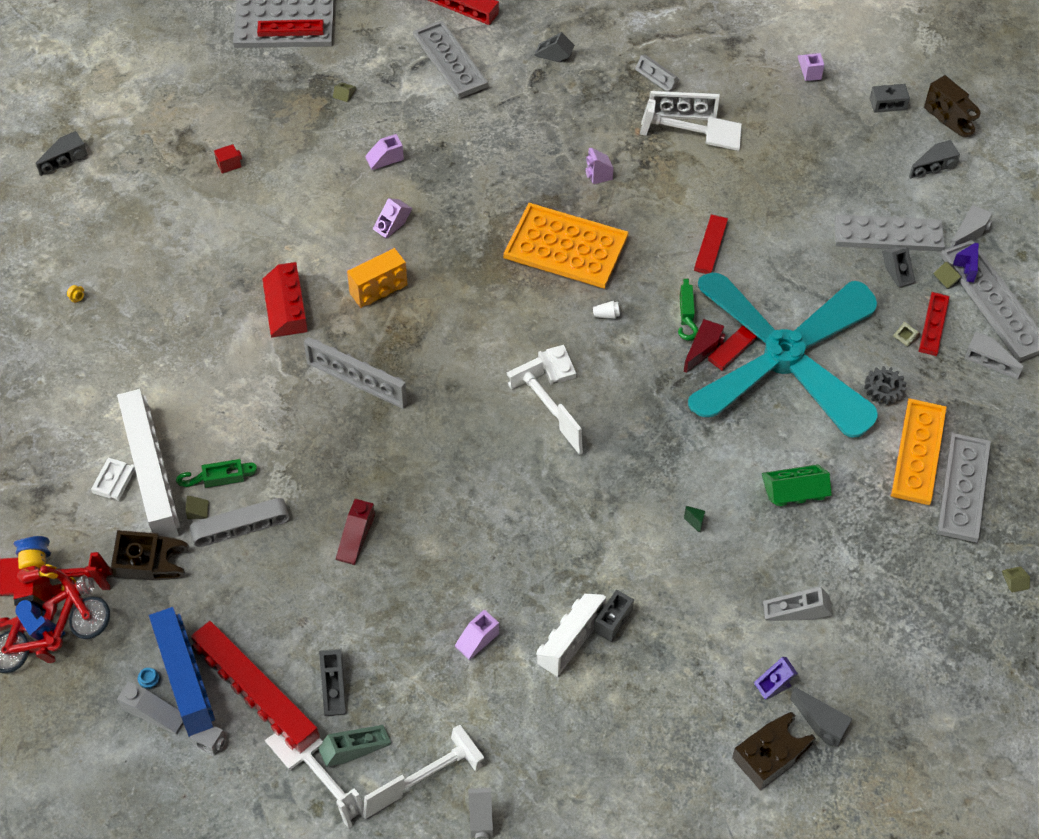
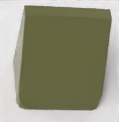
M341 82L334 86L333 98L348 102L354 94L356 87Z
M945 262L933 273L947 289L962 277L953 264Z
M904 321L893 337L908 347L921 334Z
M187 496L185 509L187 519L208 518L209 501L194 496Z
M1021 566L1002 570L1007 586L1012 593L1030 588V576Z

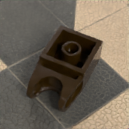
M946 75L930 83L924 108L962 137L973 136L975 126L971 121L977 120L981 114L980 109L968 98L969 94ZM973 111L976 113V115L972 116L969 114V112ZM962 128H968L971 132H965Z
M117 530L111 563L113 577L143 580L180 579L185 575L184 569L169 563L168 560L175 554L187 552L189 545L185 541L160 536L158 533Z
M789 712L766 724L734 748L732 759L760 791L793 767L816 740L813 734L802 738L790 735L788 727L796 717L793 712Z

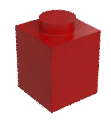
M234 144L214 150L216 163L222 174L241 168L240 160H242L240 150H236Z

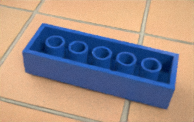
M171 607L150 614L149 618L188 737L213 728L212 721L216 719L180 613L175 614L174 608Z

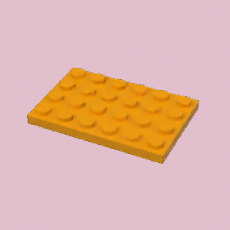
M528 203L505 249L503 258L605 289L627 241L629 232Z

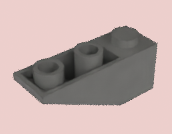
M74 131L60 137L35 164L39 175L42 176L84 158L88 154L84 142L78 133Z
M951 140L937 143L912 165L909 178L921 177L948 168L951 169L957 166L960 153Z

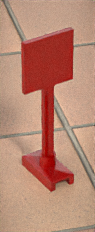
M99 552L90 554L89 564L85 568L57 569L72 578H93L102 590H110L111 586L106 581V577L113 575ZM18 558L0 559V596L14 595L15 573L19 569Z

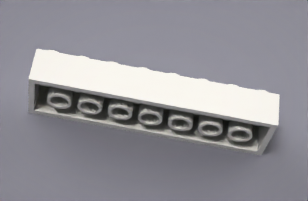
M140 389L118 394L117 397L151 532L170 538L179 536L177 528H181L172 498V491L168 482L146 395L142 396Z

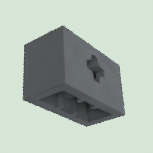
M906 84L872 86L870 101L874 113L907 110L910 96Z
M616 589L596 618L594 632L612 642L633 611L634 599Z

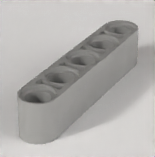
M275 498L198 520L190 525V532L194 545L204 547L283 524L289 520V514L284 499Z

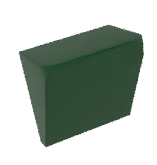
M686 506L684 519L700 532L705 511Z

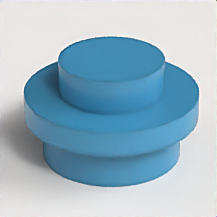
M144 668L138 675V683L143 688H152L159 682V674L153 668Z

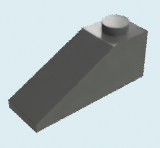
M342 648L321 650L319 655L324 716L346 714Z
M794 687L790 699L818 737L826 744L838 747L850 726L852 718Z

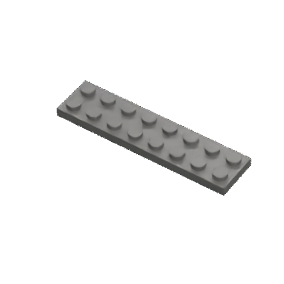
M970 240L941 251L940 256L944 262L953 264L956 254L974 244V242ZM978 248V272L974 283L966 282L967 274H964V267L954 266L962 276L958 281L1017 361L1020 362L1038 355L1039 328Z

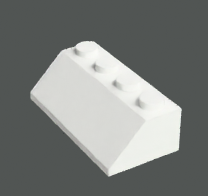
M650 91V99L656 100L654 114H659L661 117L708 120V117L717 118L720 94Z
M584 594L581 599H577L569 615L565 614L561 619V625L558 629L552 630L548 637V642L545 645L542 644L537 650V664L558 677L594 630L595 620L605 606L606 596Z

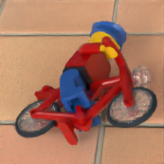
M44 536L23 538L13 543L16 547L19 567L15 573L14 606H16L15 612L17 616L12 619L8 617L0 618V632L12 627L10 631L0 635L1 673L16 671L25 663L28 655L35 652L36 656L47 663H54L56 661L55 656L50 654L48 650L57 651L62 647L63 640L61 637L66 634L64 627L69 614L70 629L75 636L81 639H92L100 635L110 620V608L105 600L96 596L84 599L81 597V595H91L93 593L95 585L90 577L83 575L76 581L74 578L57 570V567L46 564V558L51 555V552L47 548L50 543L49 538ZM49 578H57L61 583L51 585ZM66 599L57 624L51 622L57 612V604ZM24 631L28 632L29 636L35 638L36 641L29 642L28 638L24 635Z

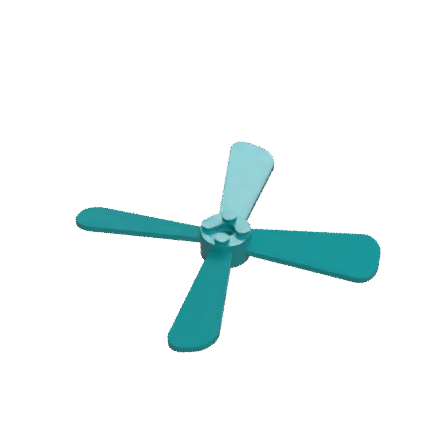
M708 273L699 278L698 288L700 291L764 341L766 345L763 355L694 392L688 399V407L691 411L701 417L719 415L772 370L779 374L793 373L844 435L852 438L860 437L874 426L878 416L876 407L804 354L805 349L874 314L877 300L868 286L860 281L849 282L799 327L792 331L788 329L775 330L726 276L719 273Z

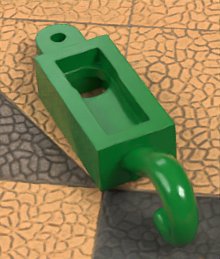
M683 279L679 295L681 325H688L693 330V334H684L682 327H679L678 334L682 339L691 341L695 339L698 332V327L693 322V285H689V279Z
M240 459L201 465L202 472L189 480H182L185 477H190L192 474L191 472L181 473L176 477V483L181 487H190L204 481L205 488L244 482L243 477L254 475L257 472V466L252 462L241 464ZM238 470L237 473L227 474V471Z

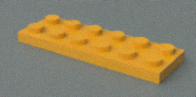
M908 398L891 497L925 505L931 504L946 406Z

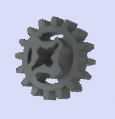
M885 366L882 367V370L876 367L874 372L870 371L869 375L866 376L864 389H867V395H872L871 400L878 399L879 404L882 401H885L886 405L889 404V401L895 404L897 399H902L906 391L907 382L903 381L904 376H898L899 371L893 372L892 367L889 370H886Z

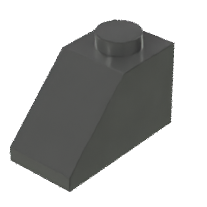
M560 32L539 43L534 55L539 58L560 62L571 57L575 45Z
M896 246L882 251L885 267L897 287L915 282L908 247Z

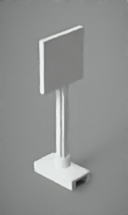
M648 100L641 121L640 135L646 136L651 124H663L705 133L706 144L739 151L741 123L708 117L707 126L661 117L659 114H654L656 100Z
M540 357L507 372V376L510 378L508 386L511 390L525 383L531 386L551 413L558 418L559 429L578 454H582L581 427L562 404L557 406L537 382V377L544 374L543 361Z
M456 726L453 728L451 739L457 747L406 779L401 775L364 797L363 817L367 819L401 799L405 788L417 784L456 760L459 761L465 757L476 772L483 767L480 762L484 760V756L462 726Z
M274 733L267 738L265 742L289 771L300 762H306L336 797V803L343 822L349 829L352 827L350 820L358 814L363 817L364 806L359 793L354 788L348 793H344L312 756L323 742L320 738L301 754L296 749L291 750L285 743V738L282 735L278 736Z

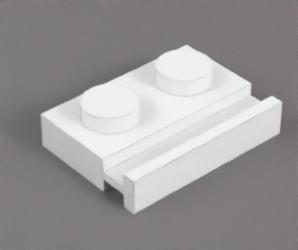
M564 345L546 349L545 352H538V357L543 361V368L550 385L553 382L558 381L559 383L576 378L575 369Z
M108 458L91 488L92 493L119 501L135 471V466Z

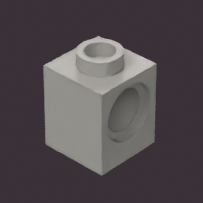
M214 725L211 729L189 737L192 746L215 756L218 750L221 751L226 742L223 730Z

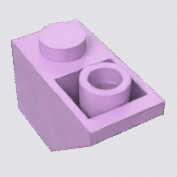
M821 53L798 55L805 81L821 80L824 69Z
M397 134L380 139L365 156L371 170L404 160L403 145Z
M589 148L588 156H586L588 168H586L587 178H590L593 184L613 180V166L609 157L594 148Z
M388 198L373 230L388 238L405 224L412 208L399 199Z
M483 610L468 624L455 644V648L468 660L472 659L499 635V622L486 610Z

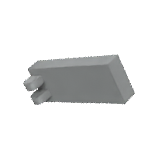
M643 54L640 56L635 70L665 91L672 92L676 88L679 78L647 55Z

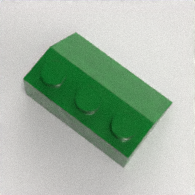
M818 464L762 473L768 499L776 506H785L787 502L793 501L795 503H804L806 499L813 498L814 500H823L826 496H832L830 473Z

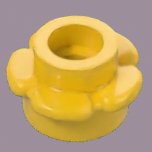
M72 285L67 291V296L74 303L81 301L84 297V288Z

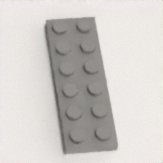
M442 20L413 31L414 38L458 99L488 87V82Z
M835 215L834 218L836 246L890 249L902 246L908 247L909 250L940 252L944 250L942 220Z
M307 337L304 341L308 365L402 409L407 405L406 385L401 378L393 377L384 370H378L367 362H361L349 354H344L334 347L323 344L317 339L314 340Z
M955 433L951 434L937 534L977 543L991 441Z

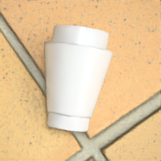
M613 300L594 306V318L616 319V317L620 316L619 302H614Z

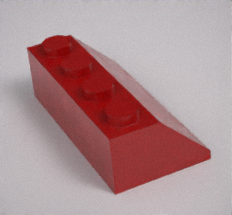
M297 263L278 264L262 278L271 338L306 333L308 330Z

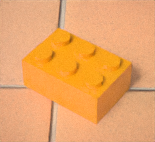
M395 248L347 271L350 295L360 308L370 305L374 301L408 285L406 262Z

